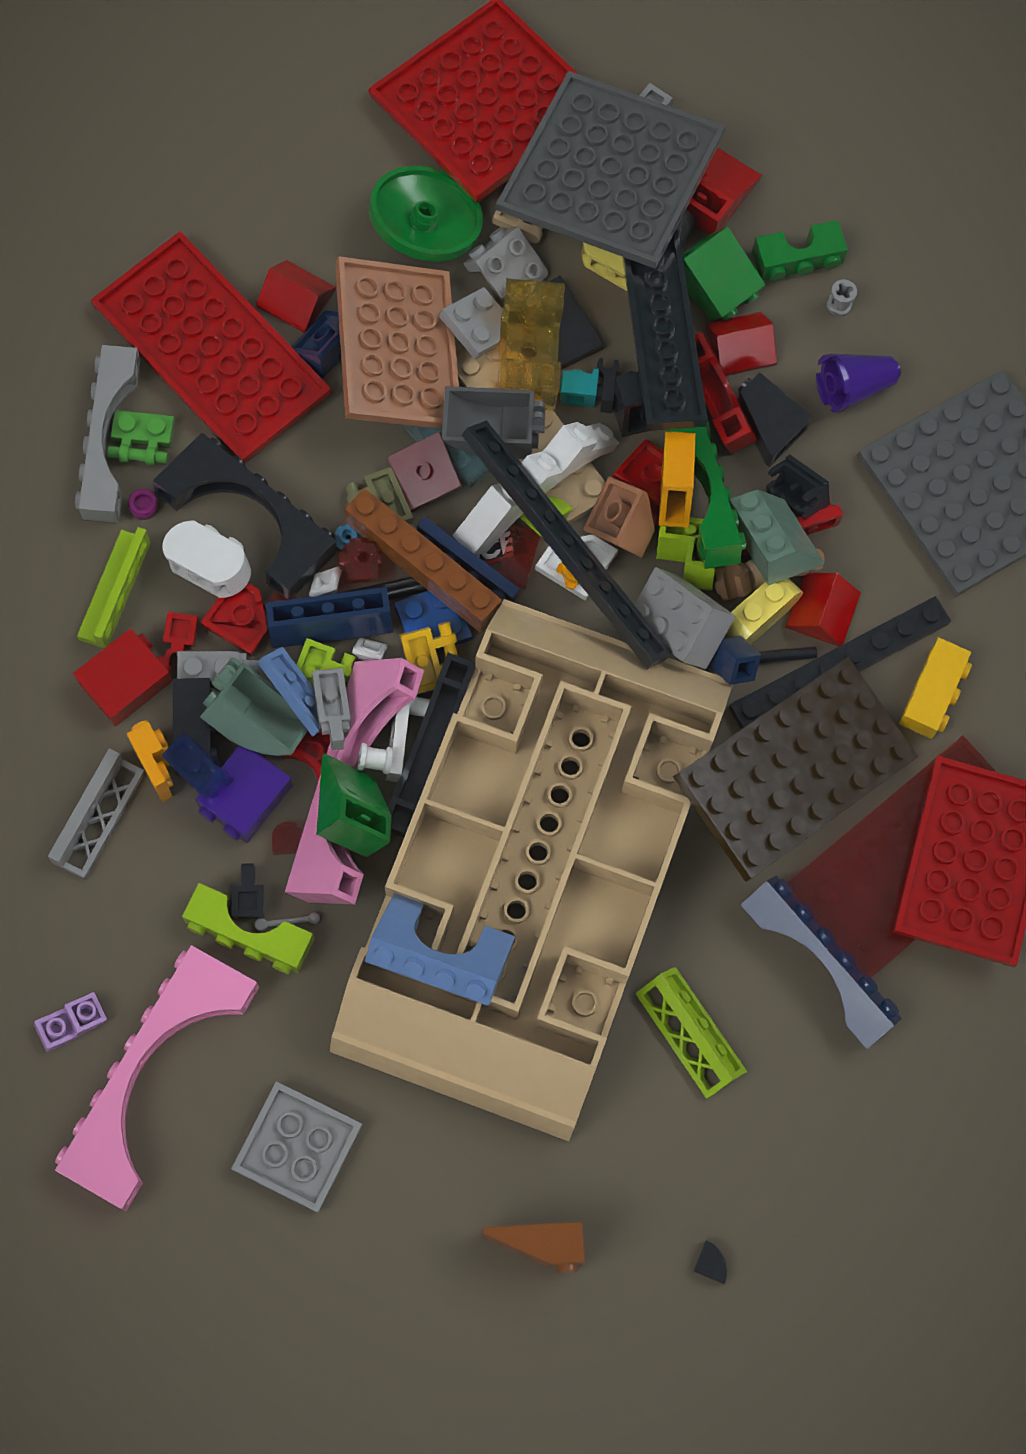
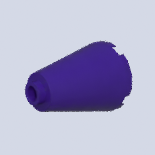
M828 354L823 355L818 361L817 365L822 364L821 373H816V383L823 404H829L832 407L831 412H841L895 385L901 375V368L899 363L891 356Z

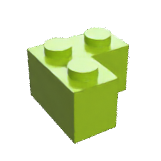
M690 517L689 528L660 526L656 559L684 562L683 579L698 589L712 590L715 567L704 568L698 548L699 526L704 519Z

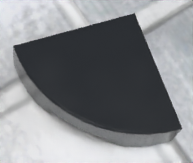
M706 1240L693 1272L724 1285L727 1277L725 1259L720 1250Z

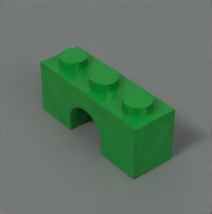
M839 220L812 225L807 237L808 247L804 249H796L790 246L786 241L784 232L756 237L752 252L762 280L770 279L777 281L788 275L797 273L799 275H806L816 269H834L843 264L848 249Z

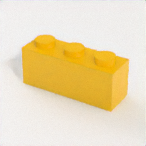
M938 637L930 650L898 724L930 739L934 737L937 731L943 732L950 716L945 714L949 705H955L961 692L956 687L960 679L965 680L972 667V664L968 662L972 652Z

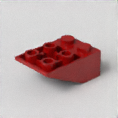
M717 148L686 209L695 218L694 226L708 235L722 229L762 178V175L722 149Z

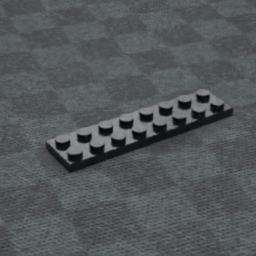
M677 229L656 269L622 257L647 431L707 427V412Z

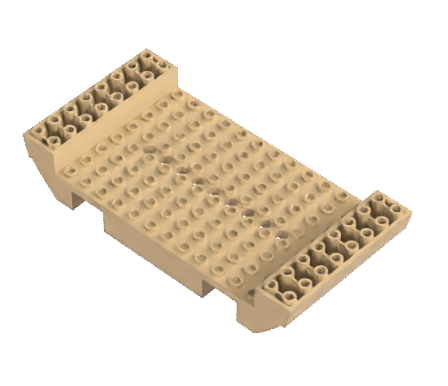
M504 599L486 629L476 654L475 670L458 713H453L385 885L386 896L365 948L361 947L350 974L335 1029L331 1037L330 1052L569 1141L691 802L673 776L710 751L733 685H729L719 675L671 658H667L647 669L626 642ZM576 733H584L589 737L590 742L584 747H578L573 743L572 737ZM569 760L576 762L579 766V771L574 775L565 774L561 768L564 762ZM555 789H563L568 793L569 798L564 803H556L552 800L551 793ZM545 817H552L557 821L558 827L553 832H546L540 826L541 820ZM537 845L542 846L547 851V857L544 860L536 861L530 857V849ZM529 874L536 879L537 884L533 889L525 890L519 886V878L522 875ZM394 893L424 904L415 933L423 944L435 951L446 954L469 952L476 946L485 926L515 936V943L512 946L504 972L489 1006L365 962L371 937ZM511 904H521L525 908V915L520 919L511 918L507 913V909Z

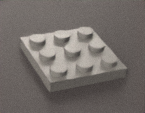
M276 1081L231 1170L319 1213L363 1124Z

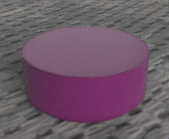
M138 489L128 499V507L131 514L139 520L151 519L158 512V499L155 493L149 489Z

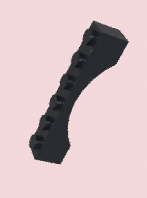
M449 652L438 676L414 745L388 806L391 813V833L403 838L408 830L453 713H458L475 670V662Z

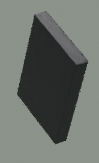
M561 275L510 300L511 307L552 374L603 349L602 341Z

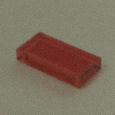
M512 525L499 573L518 588L526 589L540 535L532 529Z

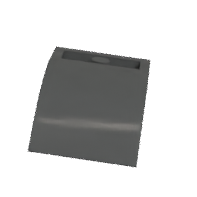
M445 386L441 440L454 448L477 455L462 437V434L467 427L487 420L516 458L525 459L527 455L532 454V449H538L539 433H544L546 404L544 401H535V390Z

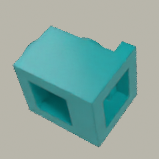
M593 368L592 374L580 369L563 370V376L557 375L555 393H561L560 404L594 408L599 369Z

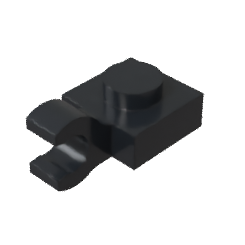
M599 358L596 369H599L598 375L603 379V384L597 383L595 401L601 402L600 412L612 414L615 376L618 374L619 361L614 360L612 369H605L603 367V358Z
M254 863L241 864V885L232 886L233 919L264 918V885H255L256 867Z

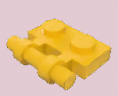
M449 621L438 624L440 636L435 638L432 637L429 627L399 634L406 661L424 670L417 694L431 691L435 688L444 664H439L436 648L443 647L445 656H447L448 652L458 656L455 646L457 642L456 633L452 632Z

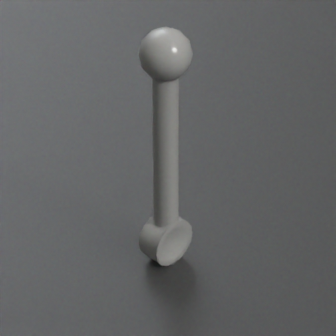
M313 912L309 916L271 921L259 918L255 922V927L258 931L263 932L267 927L279 926L284 921L290 924L305 922L317 924L321 917L318 913Z

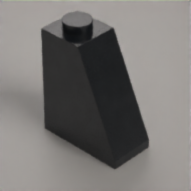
M759 372L753 379L749 377L741 384L738 389L740 392L738 401L758 439L755 444L762 459L770 468L808 430L812 416Z

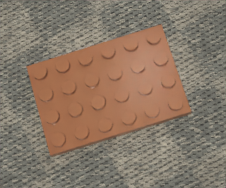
M338 256L335 262L345 419L442 429L445 386L459 387L455 335L439 317L441 310L452 304L449 271Z

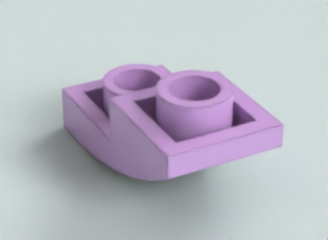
M92 992L65 1004L63 1009L34 1021V1027L46 1052H50L107 1022V1018L95 993Z

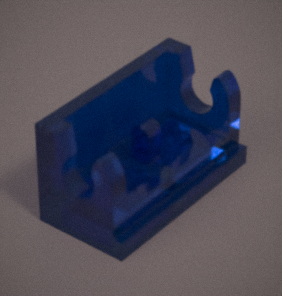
M182 733L161 755L205 799L208 797L216 798L219 795L217 791L223 785L229 786L235 780L191 736Z

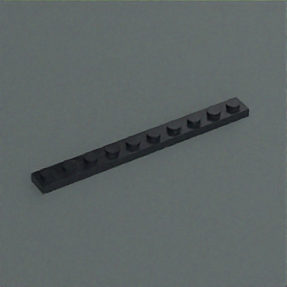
M486 420L467 427L462 437L617 630L647 669L666 660L672 654V651L489 422Z

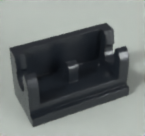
M789 454L785 457V460L768 471V475L771 477L776 476L778 473L779 476L766 485V492L784 499L790 509L802 518L806 519L830 505L829 481Z

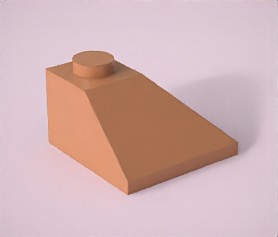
M608 477L583 530L642 558L655 532L648 493Z

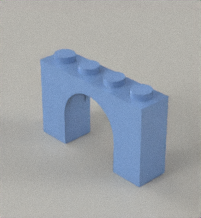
M394 893L371 937L365 962L489 1006L507 964L515 936L485 926L476 946L471 951L463 954H446L435 951L423 944L415 933L424 904Z

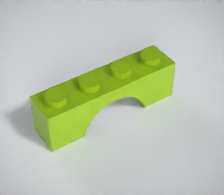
M198 883L182 915L183 920L188 924V930L204 936L205 932L216 937L215 941L227 948L232 949L236 945L245 949L243 954L256 961H261L262 958L274 962L272 967L285 974H289L290 971L299 974L315 940L313 933L286 921L266 933L244 931L230 917V901L228 896L201 883Z

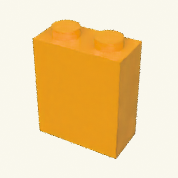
M665 431L661 470L659 526L689 528L694 488L696 433Z

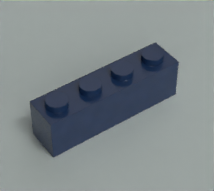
M387 587L266 603L268 629L273 648L303 645L307 638L316 642H326L393 633Z

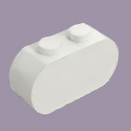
M196 521L179 523L166 534L162 548L173 573L219 598L233 596L243 590L248 584L251 576L250 564L244 553L243 545L235 538L229 537L227 539L220 535L214 527L208 524L203 526Z

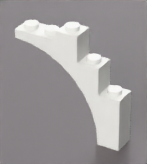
M575 422L563 425L542 452L527 455L521 464L544 493H547L551 488L585 464L602 455L613 452L619 445V442L613 437L611 429L601 423L585 426ZM500 483L492 485L452 536L475 555L488 552L500 536L523 512Z

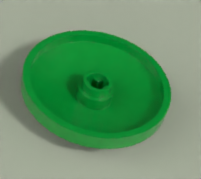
M405 166L389 171L376 182L369 200L370 220L378 235L395 250L419 260L433 262L448 261L466 254L476 244L483 225V214L479 202L476 203L446 172L431 167Z

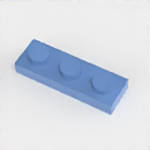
M281 647L262 657L257 664L312 737L321 732L314 688L285 649Z

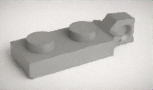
M177 651V679L210 678L212 682L231 658H236L240 663H245L256 673H262L263 670L257 664L259 660H246V653H239V651Z
M343 668L312 671L319 728L322 735H330L332 751L343 750L345 742L344 732H350L351 724Z

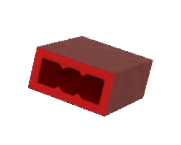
M131 628L73 673L80 687L115 727L172 682L169 673L172 668L161 655L156 658L150 651L153 646L142 633L137 636Z

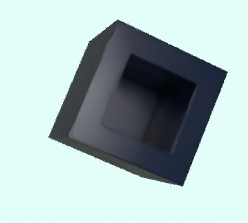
M742 636L724 638L715 652L710 666L729 685L755 681L761 654Z

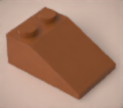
M582 1222L483 1227L482 1239L547 1268H556V1274L576 1273L578 1267L585 1263Z

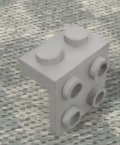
M518 226L506 229L500 227L489 236L491 240L484 246L480 244L468 253L470 258L463 263L469 273L478 271L482 273L504 306H512L510 303L511 299L530 291L548 275L547 268Z

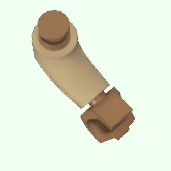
M816 549L823 561H825L821 549ZM752 559L745 564L741 562L740 564L720 566L715 569L717 580H715L714 584L717 594L721 595L723 602L736 597H745L766 582ZM823 566L814 568V569H812V570H814V571L821 570V569L823 568ZM810 570L795 576H805Z

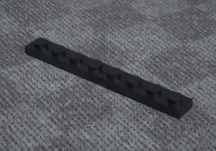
M934 596L730 704L729 709L740 728L743 729L845 658L849 657L860 672L949 625L951 619L937 597Z

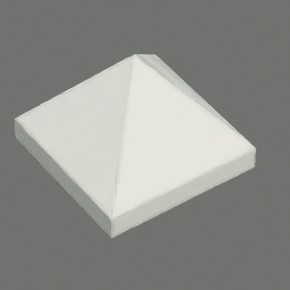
M340 566L315 574L309 596L336 594L342 571Z
M359 638L353 647L352 653L360 661L382 660L388 645Z

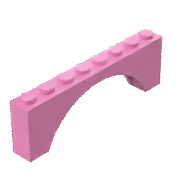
M403 658L354 662L346 689L351 718L350 732H344V749L332 751L330 743L327 755L357 769L361 743H366L367 747H370L388 721L404 706L416 699L424 670ZM320 774L285 893L308 903L355 905L364 874L357 868L349 849L316 835Z
M192 945L187 952L183 950L178 956L174 965L177 969L172 978H166L158 990L160 997L155 1006L150 1005L141 1018V1022L144 1024L138 1034L133 1033L124 1046V1050L127 1052L121 1062L116 1061L107 1074V1078L110 1080L104 1090L99 1089L90 1102V1106L93 1108L86 1119L82 1117L78 1121L72 1133L75 1135V1138L69 1147L64 1146L55 1160V1163L58 1164L55 1169L56 1172L125 1212L143 1185L131 1161L126 1139L127 1106L130 1093L142 1067L163 1042L190 1024L215 1016L244 1015L259 989L256 981Z

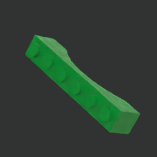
M708 421L707 427L665 430L670 432L696 433L694 475L702 484L709 503L707 514L699 526L698 548L704 568L740 564L741 552L746 550L745 536L743 532L739 533L737 529L739 526L738 514L736 509L732 510L730 506L731 492L729 487H724L723 484L724 470L722 465H717L716 462L718 457L715 443H710L711 432Z

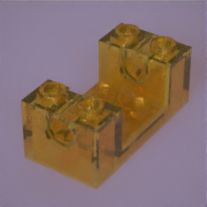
M506 278L502 300L497 388L535 390V401H544L546 410H554L560 388L561 362H558L559 327L564 310L565 284ZM531 348L536 352V356L533 358L524 357L521 354V350Z

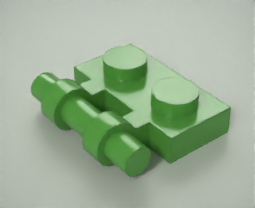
M115 410L111 440L112 442H120L121 445L120 447L109 446L108 458H117L119 462L127 463L130 460L145 461L146 465H156V463L167 464L168 452L158 450L159 447L171 448L175 424L174 416ZM132 445H148L146 450L132 448Z

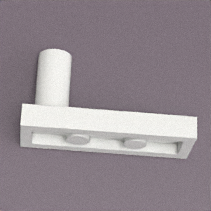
M416 697L415 700L408 703L393 716L389 747L393 748L390 771L388 775L386 774L385 780L397 782L402 775L409 715L424 717L430 699Z

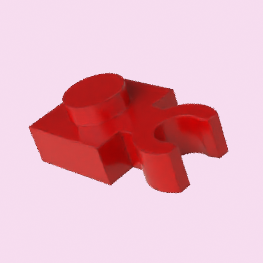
M167 612L163 642L171 644V648L164 655V659L169 665L171 664L172 656L177 654V651H185L186 646H195L198 616Z

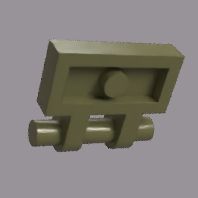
M392 467L364 476L365 489L408 524L413 522L412 513ZM355 482L345 486L348 494L346 497L348 504L361 491L358 490Z

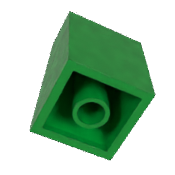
M728 226L706 235L682 253L688 296L711 321L722 318L723 321L729 319L738 312L736 308L742 302L746 305L755 300L760 295L758 290L766 285Z

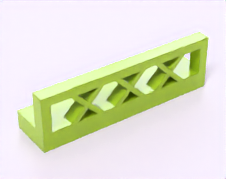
M138 527L135 534L121 529L78 632L77 638L79 641L103 649L109 645L151 543L146 529Z
M676 967L659 974L635 993L706 1099L747 1072ZM655 987L658 988L663 996L662 1006L654 1004L648 995V992ZM669 1015L677 1016L680 1020V1032L673 1031L669 1026ZM687 1041L697 1045L699 1048V1059L690 1057L686 1051ZM705 1068L713 1069L720 1079V1082L712 1088L704 1077Z

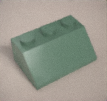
M758 489L730 499L731 509H736L738 514V532L744 533L746 550L768 585L824 565L823 559L784 499Z

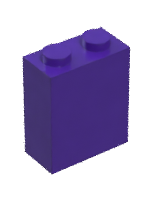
M239 745L196 798L200 808L198 812L211 823L214 820L224 826L222 830L233 840L237 841L241 838L247 843L293 787L291 777L257 752Z

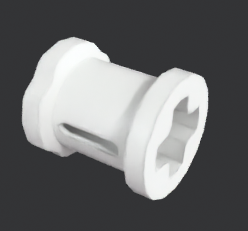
M361 743L357 770L362 771L364 768L381 770L383 774L388 775L392 762L393 748L387 747L386 750L367 747L366 743Z

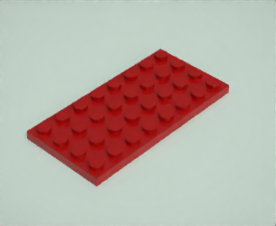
M181 231L91 299L93 307L131 347L138 349L140 357L218 440L244 463L248 462L332 394L330 386Z

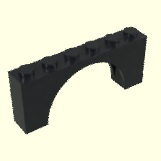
M201 433L153 479L155 494L176 511L188 502L212 493L240 494L264 506L277 522L282 537L278 554L271 566L265 571L266 584L285 600H291L336 554V538L330 530L325 527L321 529L313 522L312 517L305 510L295 508L284 493L280 491L275 492L268 486V482L264 477L249 471L239 457L229 455L224 451L222 444L213 437L208 438L205 434Z

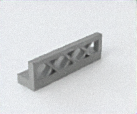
M110 748L108 749L48 855V858L54 865L86 880L145 775V770L123 760L120 753ZM121 767L135 774L130 784L117 787L115 777ZM111 784H113L114 789L109 790ZM125 792L121 799L119 793ZM116 795L118 806L115 811L102 814L100 804L103 798ZM96 811H98L99 816L93 817ZM110 818L108 824L106 825L104 820ZM101 821L103 833L100 838L87 841L85 830L88 825ZM82 837L84 843L78 844ZM95 845L94 849L91 852L89 847ZM86 849L88 859L82 870L67 863L73 852Z

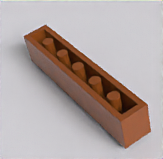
M363 488L344 508L345 523L482 634L502 605V599L367 489Z

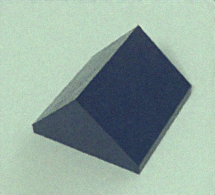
M325 310L292 346L322 379L341 359L338 312Z

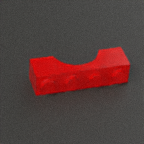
M701 331L695 335L704 400L725 447L733 454L758 441L710 342Z

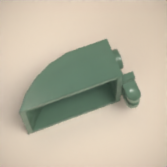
M231 658L211 684L219 689V691L213 689L203 702L207 708L200 716V718L230 741L246 749L268 755H292L308 731L279 691L243 662L240 663L236 658Z

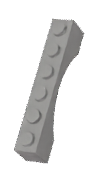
M102 345L101 355H96L95 373H98L97 382H92L91 399L94 400L93 409H88L87 426L90 427L89 436H85L83 440V453L86 454L85 464H80L79 480L82 481L81 491H77L75 496V508L79 509L83 520L119 523L122 493L119 484L108 467L106 439L115 410L137 388L141 364L137 348Z

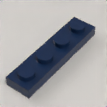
M425 516L418 523L416 530L496 594L502 599V602L504 599L511 602L515 601L520 588Z

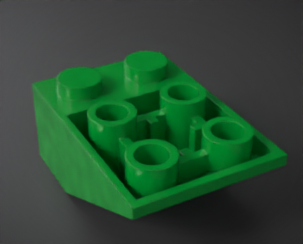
M323 754L316 835L365 857L390 843L391 813L375 778L334 757Z

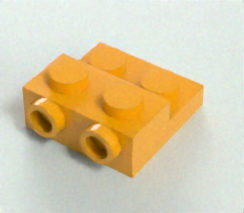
M145 720L135 724L131 728L132 731L126 734L163 803L173 797L169 788L174 786L166 769V767L170 766L166 756L171 754L160 729L153 731L150 723Z

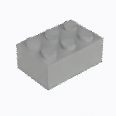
M657 567L654 568L635 603L636 608L675 657L684 663L703 669L708 667L736 617L679 575Z

